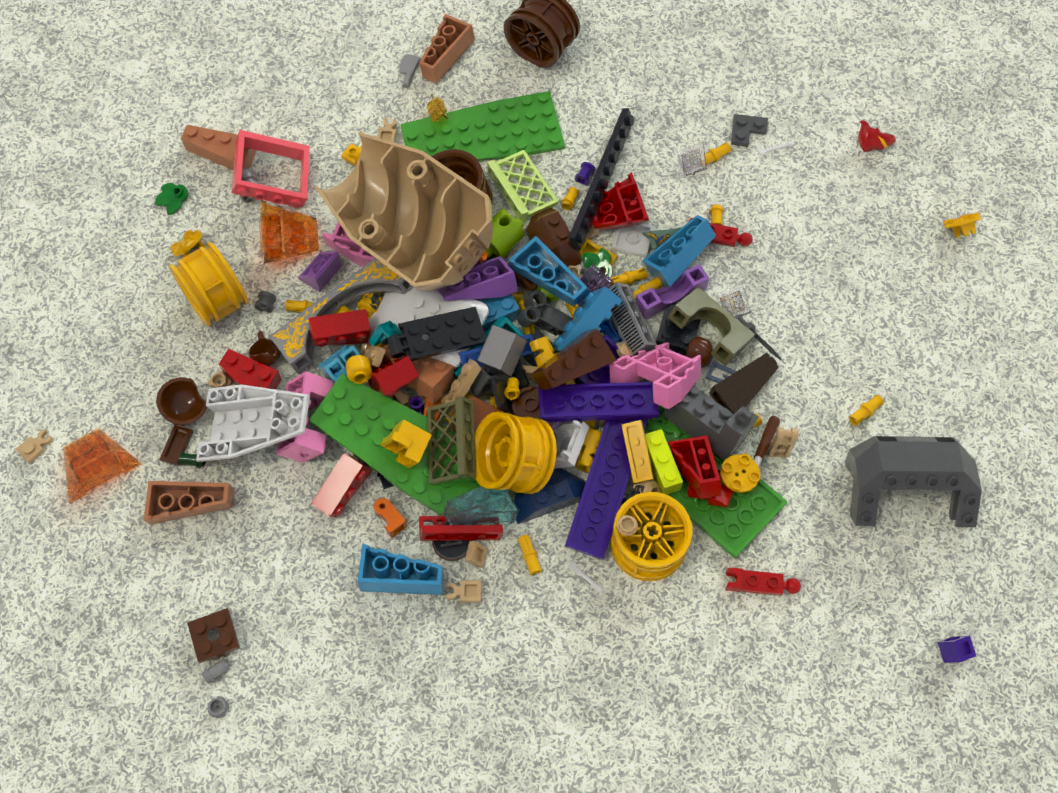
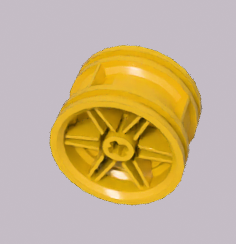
M212 242L206 244V249L200 247L184 258L177 260V266L173 264L168 266L183 294L207 327L211 326L210 321L218 322L235 310L240 309L241 303L244 305L249 303L248 297L235 273Z
M492 412L481 421L475 433V479L479 485L486 489H509L516 493L534 494L544 488L553 473L557 453L556 439L550 425L539 418L519 417L509 413Z
M645 492L629 498L618 510L611 534L610 548L615 562L626 574L642 581H657L672 575L682 564L691 543L692 523L690 516L676 499L666 494ZM629 515L636 519L638 528L635 534L624 536L618 532L617 522L622 516ZM646 515H651L652 519L649 521ZM669 522L671 525H663V523ZM650 531L654 532L653 537L649 535ZM667 542H673L674 546L671 548ZM631 545H636L638 550H632ZM657 554V558L652 559L650 555Z

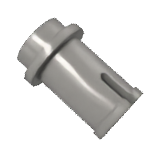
M222 658L207 670L205 668L201 674L208 684L210 682L214 683L217 677L230 670V668Z

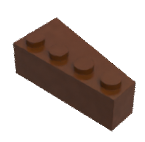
M596 328L582 333L531 375L540 389L545 390L557 387L617 360Z

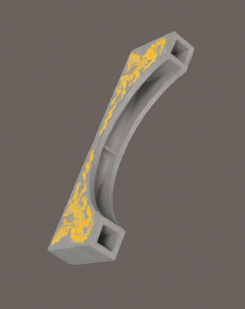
M374 258L269 337L298 374L313 363L314 346L312 345L308 326L310 317L334 314L348 302L368 293L390 291L406 294L414 287H410L406 280Z

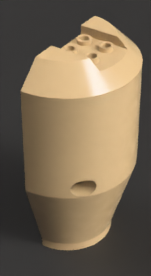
M360 131L358 134L361 138L362 149L360 158L352 173L342 183L333 188L321 189L316 185L313 188L319 192L353 242L416 289L429 292L464 280L462 277L472 269L484 250L489 248L492 240V204L489 196L424 151L370 136Z

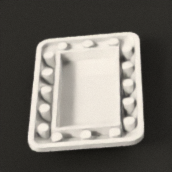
M412 288L406 294L386 291L378 310L373 313L369 320L371 328L369 338L372 337L378 325L387 321H391L398 327L399 323L475 306L483 326L489 314V309L486 304L475 299L445 301L437 290L424 292ZM427 334L422 335V338L424 340H428L429 336ZM470 348L430 358L453 365L455 369L461 365L458 352L466 351Z

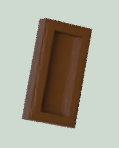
M174 425L159 460L179 466L180 453H185L194 431Z

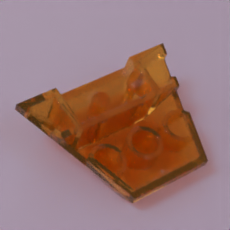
M261 200L259 232L263 263L318 251L316 218L296 211L290 212L282 209L281 206L275 207Z
M100 428L64 446L63 452L69 504L87 495V491L122 472L125 474L142 465V463Z

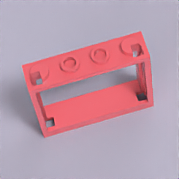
M239 130L235 140L231 193L243 197L256 198L257 200H266L276 204L303 207L308 193L310 146ZM244 148L301 160L300 193L241 180Z

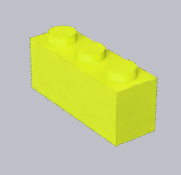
M662 429L645 434L653 475L661 489V493L667 495L680 491L683 480Z

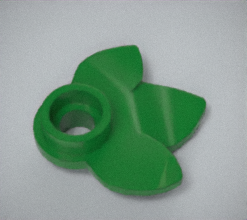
M166 183L161 186L162 193L156 197L155 205L166 206L167 214L172 215L181 208L182 202L188 198V190L184 185Z
M601 248L598 254L586 252L582 255V261L586 267L580 272L583 275V279L587 281H595L597 279L608 280L612 276L611 256L607 250ZM606 268V273L601 274V269Z

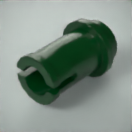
M180 453L179 455L180 465H191L200 468L205 466L206 461L197 462V454Z

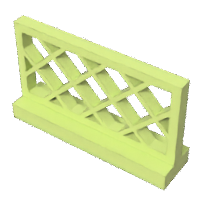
M525 150L497 162L494 160L487 162V172L517 218L523 223L529 217L559 204L558 199ZM523 157L525 164L515 163L516 159ZM508 165L511 167L509 171H505L500 166ZM513 167L523 169L522 173H513ZM525 170L532 171L534 176H525ZM509 178H518V184L510 183ZM521 181H530V187L520 185ZM533 184H541L543 186L542 191L532 188ZM518 190L527 191V196H519L517 194ZM530 193L539 194V200L530 199ZM542 196L550 197L552 201L546 203L542 202L541 199ZM527 203L537 205L536 208L531 211H529L526 207Z

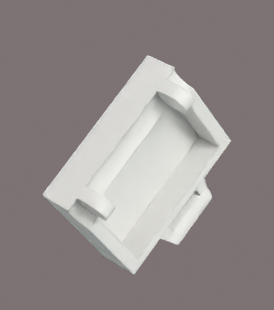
M573 420L561 423L556 431L564 433L565 436L559 453H556L554 469L575 466L589 426L584 421Z

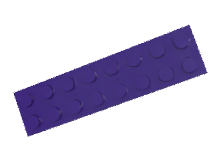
M648 419L606 420L564 547L601 560L604 559L613 531L615 517L620 509L631 475L621 424L642 420L645 431Z

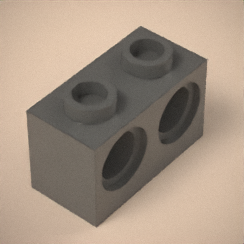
M480 366L481 371L470 388L476 396H494L491 378L495 377L507 384L508 379L512 376L490 366Z

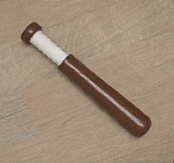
M777 416L769 418L755 452L754 461L758 467L764 460L777 427L780 424V419Z

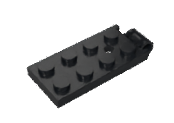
M476 306L399 323L398 327L401 334H395L387 338L392 358H400L408 354L411 361L484 345L486 341ZM427 334L429 339L424 340L422 335Z

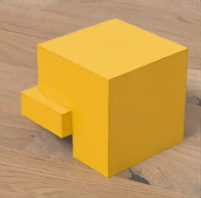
M402 420L394 426L391 434L383 438L380 446L397 454L396 462L411 468L420 462L432 434L406 420Z

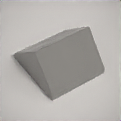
M492 325L477 361L512 376L527 341L515 333Z

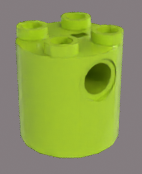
M501 209L492 218L493 235L489 248L484 250L488 253L486 260L499 256L504 259L525 235L522 228L524 226L523 222L519 218H513L505 209Z

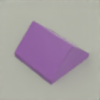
M337 251L320 252L300 274L298 279L321 292L342 267L339 253Z

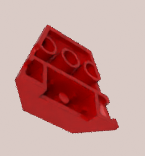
M632 172L627 175V179L621 183L619 181L616 182L615 187L604 192L603 200L600 202L597 214L592 221L595 229L625 228L650 221Z

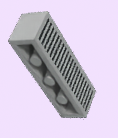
M616 282L609 290L623 301L619 306L615 305L611 309L613 313L611 319L619 331L620 338L630 347L633 352L632 356L638 355V351L641 350L648 352L655 349L657 343L629 286Z

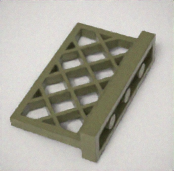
M460 396L455 398V401L428 407V433L432 434L428 442L429 484L435 485L463 478H476L473 401ZM453 407H456V414L452 418L449 412ZM440 411L442 415L436 422L434 420V412ZM447 417L450 422L444 429L441 424ZM456 425V434L453 437L449 432ZM438 429H440L443 433L441 434L439 439L436 440L435 433ZM448 437L451 439V441L449 442L447 447L444 448L441 444L444 441V439ZM456 444V445H457V452H456V454L453 456V455L450 453V451H451V449L453 448V446ZM438 448H440L443 451V453L437 460L435 458V453L438 450ZM448 455L452 460L445 467L442 462ZM456 463L458 474L453 475L450 471ZM440 467L444 472L439 478H436V471Z

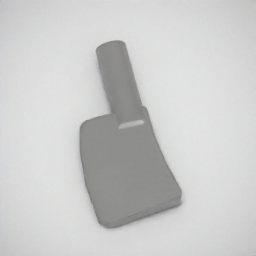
M410 54L403 56L399 72L405 74L402 87L409 88L412 76H414L415 70L421 61L419 56Z

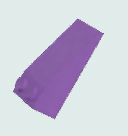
M501 256L474 265L462 277L464 280L437 289L445 301L499 298L509 296L518 291L515 273Z

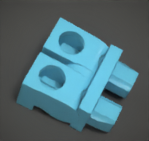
M344 345L317 366L327 379L335 383L341 374L347 375L346 361L350 357L360 354L354 345Z

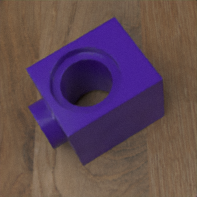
M970 635L952 636L937 642L944 663L963 662L976 657Z

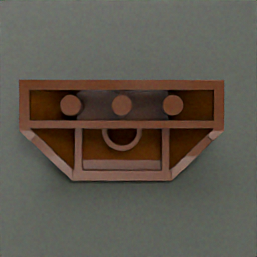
M549 208L535 214L526 228L529 239L532 240L537 236L567 267L581 264L578 250L573 249L568 238L570 231L559 211Z

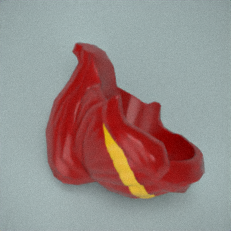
M866 120L860 121L861 128L858 134V142L863 151L868 152L872 149L882 150L895 143L896 138L894 135L881 133L878 128H871Z

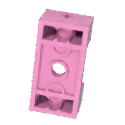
M306 371L287 382L285 391L308 394L310 396L308 409H313L321 404L333 387V381ZM305 427L304 434L278 443L276 455L299 462H307L324 453L326 449V434Z

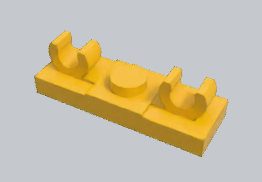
M642 420L621 424L633 483L653 480L654 475Z

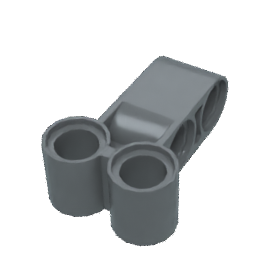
M536 290L524 300L525 309L518 314L517 320L519 325L529 327L535 324L555 336H562L564 326L567 322L572 321L573 318L547 304L546 295L542 291Z

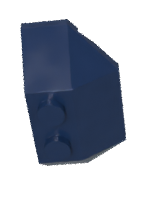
M556 468L553 470L545 487L534 494L516 493L511 509L517 524L579 503L585 481L563 468Z

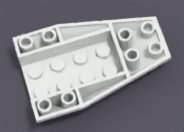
M248 385L209 388L206 407L214 412L210 441L199 442L196 461L233 459L304 434L310 396L308 394Z

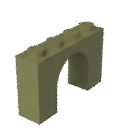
M699 287L677 303L668 316L681 329L697 319L708 321L717 327L722 335V339L711 354L725 366L745 349L756 335Z

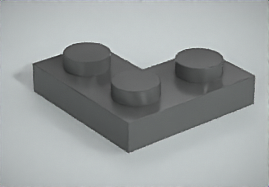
M734 114L731 145L748 147L750 133L766 135L768 118Z

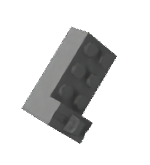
M696 386L690 389L681 402L670 409L666 408L663 413L665 418L691 437L707 435L712 452L724 461L741 446L759 418L744 406L735 414L731 413Z

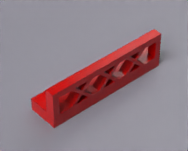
M419 516L418 518L420 541L500 540L503 534V525H499L498 516ZM494 521V525H483L485 522ZM424 522H432L434 525H424ZM446 522H452L454 525H444V524H445ZM465 522H471V523H473L474 525H463V524H464Z

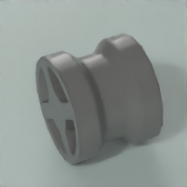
M260 291L255 308L259 311L271 313L274 308L273 303L276 302L277 298L270 292Z

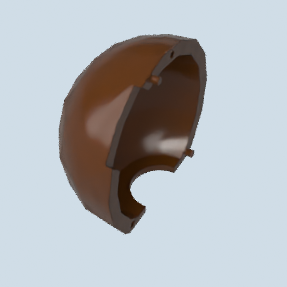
M179 377L171 379L163 384L157 393L156 405L160 414L165 420L174 425L185 426L193 424L204 415L207 409L206 401L200 396L197 386L191 378Z

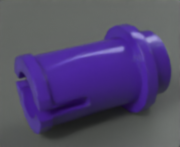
M419 397L412 398L410 409L424 415L425 407L422 399Z

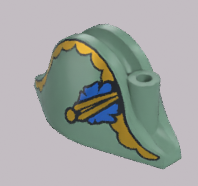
M682 227L669 230L642 232V234L650 239L651 249H657Z

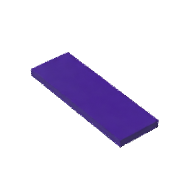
M653 382L569 384L541 390L538 385L540 419L546 422L653 419L659 417L658 404H655L653 401Z

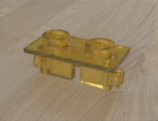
M431 94L432 100L427 104L431 120L438 122L443 117L448 120L447 109L444 106L445 103L440 97L436 98Z

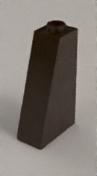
M765 353L714 385L709 394L717 403L735 414L742 406L747 407L779 368L777 362L768 353Z

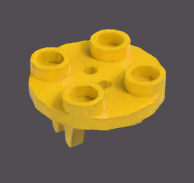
M980 212L961 215L955 219L944 220V228H952L956 237H960V232L964 236H969V230L971 234H976L975 221L981 220Z
M190 229L186 231L181 241H177L170 246L171 253L175 257L182 255L184 258L189 255L188 252L195 245L199 248H206L200 240L203 233L200 230L193 232Z
M748 454L730 456L723 462L720 469V477L724 485L728 489L739 493L751 491L756 487L761 477L758 465Z

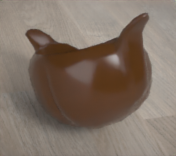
M259 331L257 333L258 341L249 349V357L264 365H273L279 360L281 352L272 340L266 339L263 332Z
M697 335L688 344L686 357L692 359L697 355H701V368L707 367L713 359L711 354L713 346L708 339Z

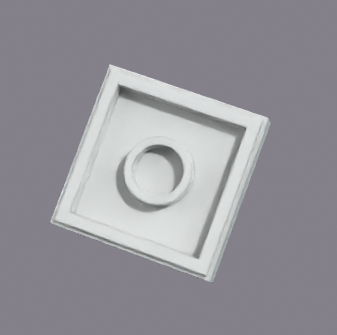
M642 223L631 227L618 228L611 250L646 258L650 239L643 236L642 232L654 231V226Z

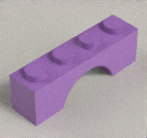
M698 264L684 271L671 287L667 286L659 290H655L652 287L636 295V302L644 318L647 319L665 310L669 305L680 302L698 287L703 291L706 290L709 276L701 265Z

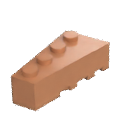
M447 14L444 15L442 24H439L436 36H433L430 47H427L419 62L422 77L434 83H437L475 40L471 24Z
M186 125L181 137L185 150L233 171L235 140L238 134ZM244 148L242 170L250 169L257 150Z
M386 343L382 347L386 351L381 362L390 360L392 363H395L394 360L396 358H392L388 343ZM430 357L411 361L419 377L408 382L405 386L408 388L412 387L420 397L425 396L429 403L434 405L451 388L454 382V366Z
M148 481L144 521L151 525L232 508L234 488L229 483Z

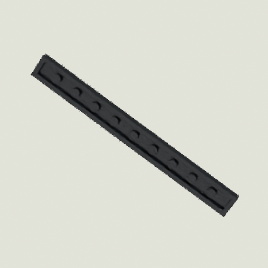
M623 108L568 237L574 250H581L583 243L586 241L587 233L592 226L594 216L597 214L599 204L603 200V194L608 188V182L613 175L616 163H618L619 155L624 148L626 138L629 136L631 126L634 124V117L631 115L629 108Z

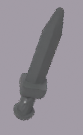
M741 314L734 315L736 319L756 334L754 338L771 354L782 360L775 350L755 332V325L752 322L747 323Z

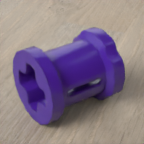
M583 162L579 173L575 175V181L587 186L596 168L589 162Z

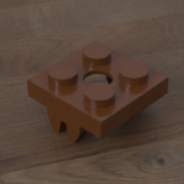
M228 608L187 622L199 663L208 660H218L221 656H229L230 652L241 649ZM211 629L219 631V637L214 641H210L207 638V633Z

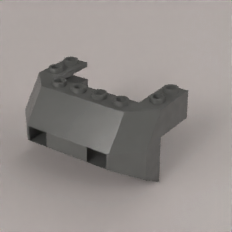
M873 436L849 449L845 465L854 479L850 517L855 526H876L880 489L952 490L949 518L955 520L956 527H976L982 493L976 461L954 437Z

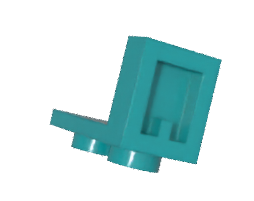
M387 321L378 325L369 342L373 346L380 343L384 344L389 336L401 334V331L396 324Z

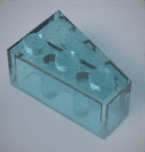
M481 486L447 500L443 514L450 525H496L500 522L514 523L519 509L506 490L486 489Z

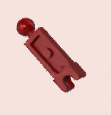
M709 223L716 234L710 243L735 247L736 241L742 246H749L753 241L750 233L743 232L739 235L738 228Z
M732 567L726 570L727 576H732L736 579V582H729L725 587L726 591L782 596L783 589H786L791 594H796L801 589L800 581L796 578H789L787 581H783L784 574L750 571Z

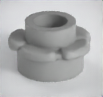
M223 697L214 698L208 704V713L211 717L222 718L225 716V712L229 710V704Z

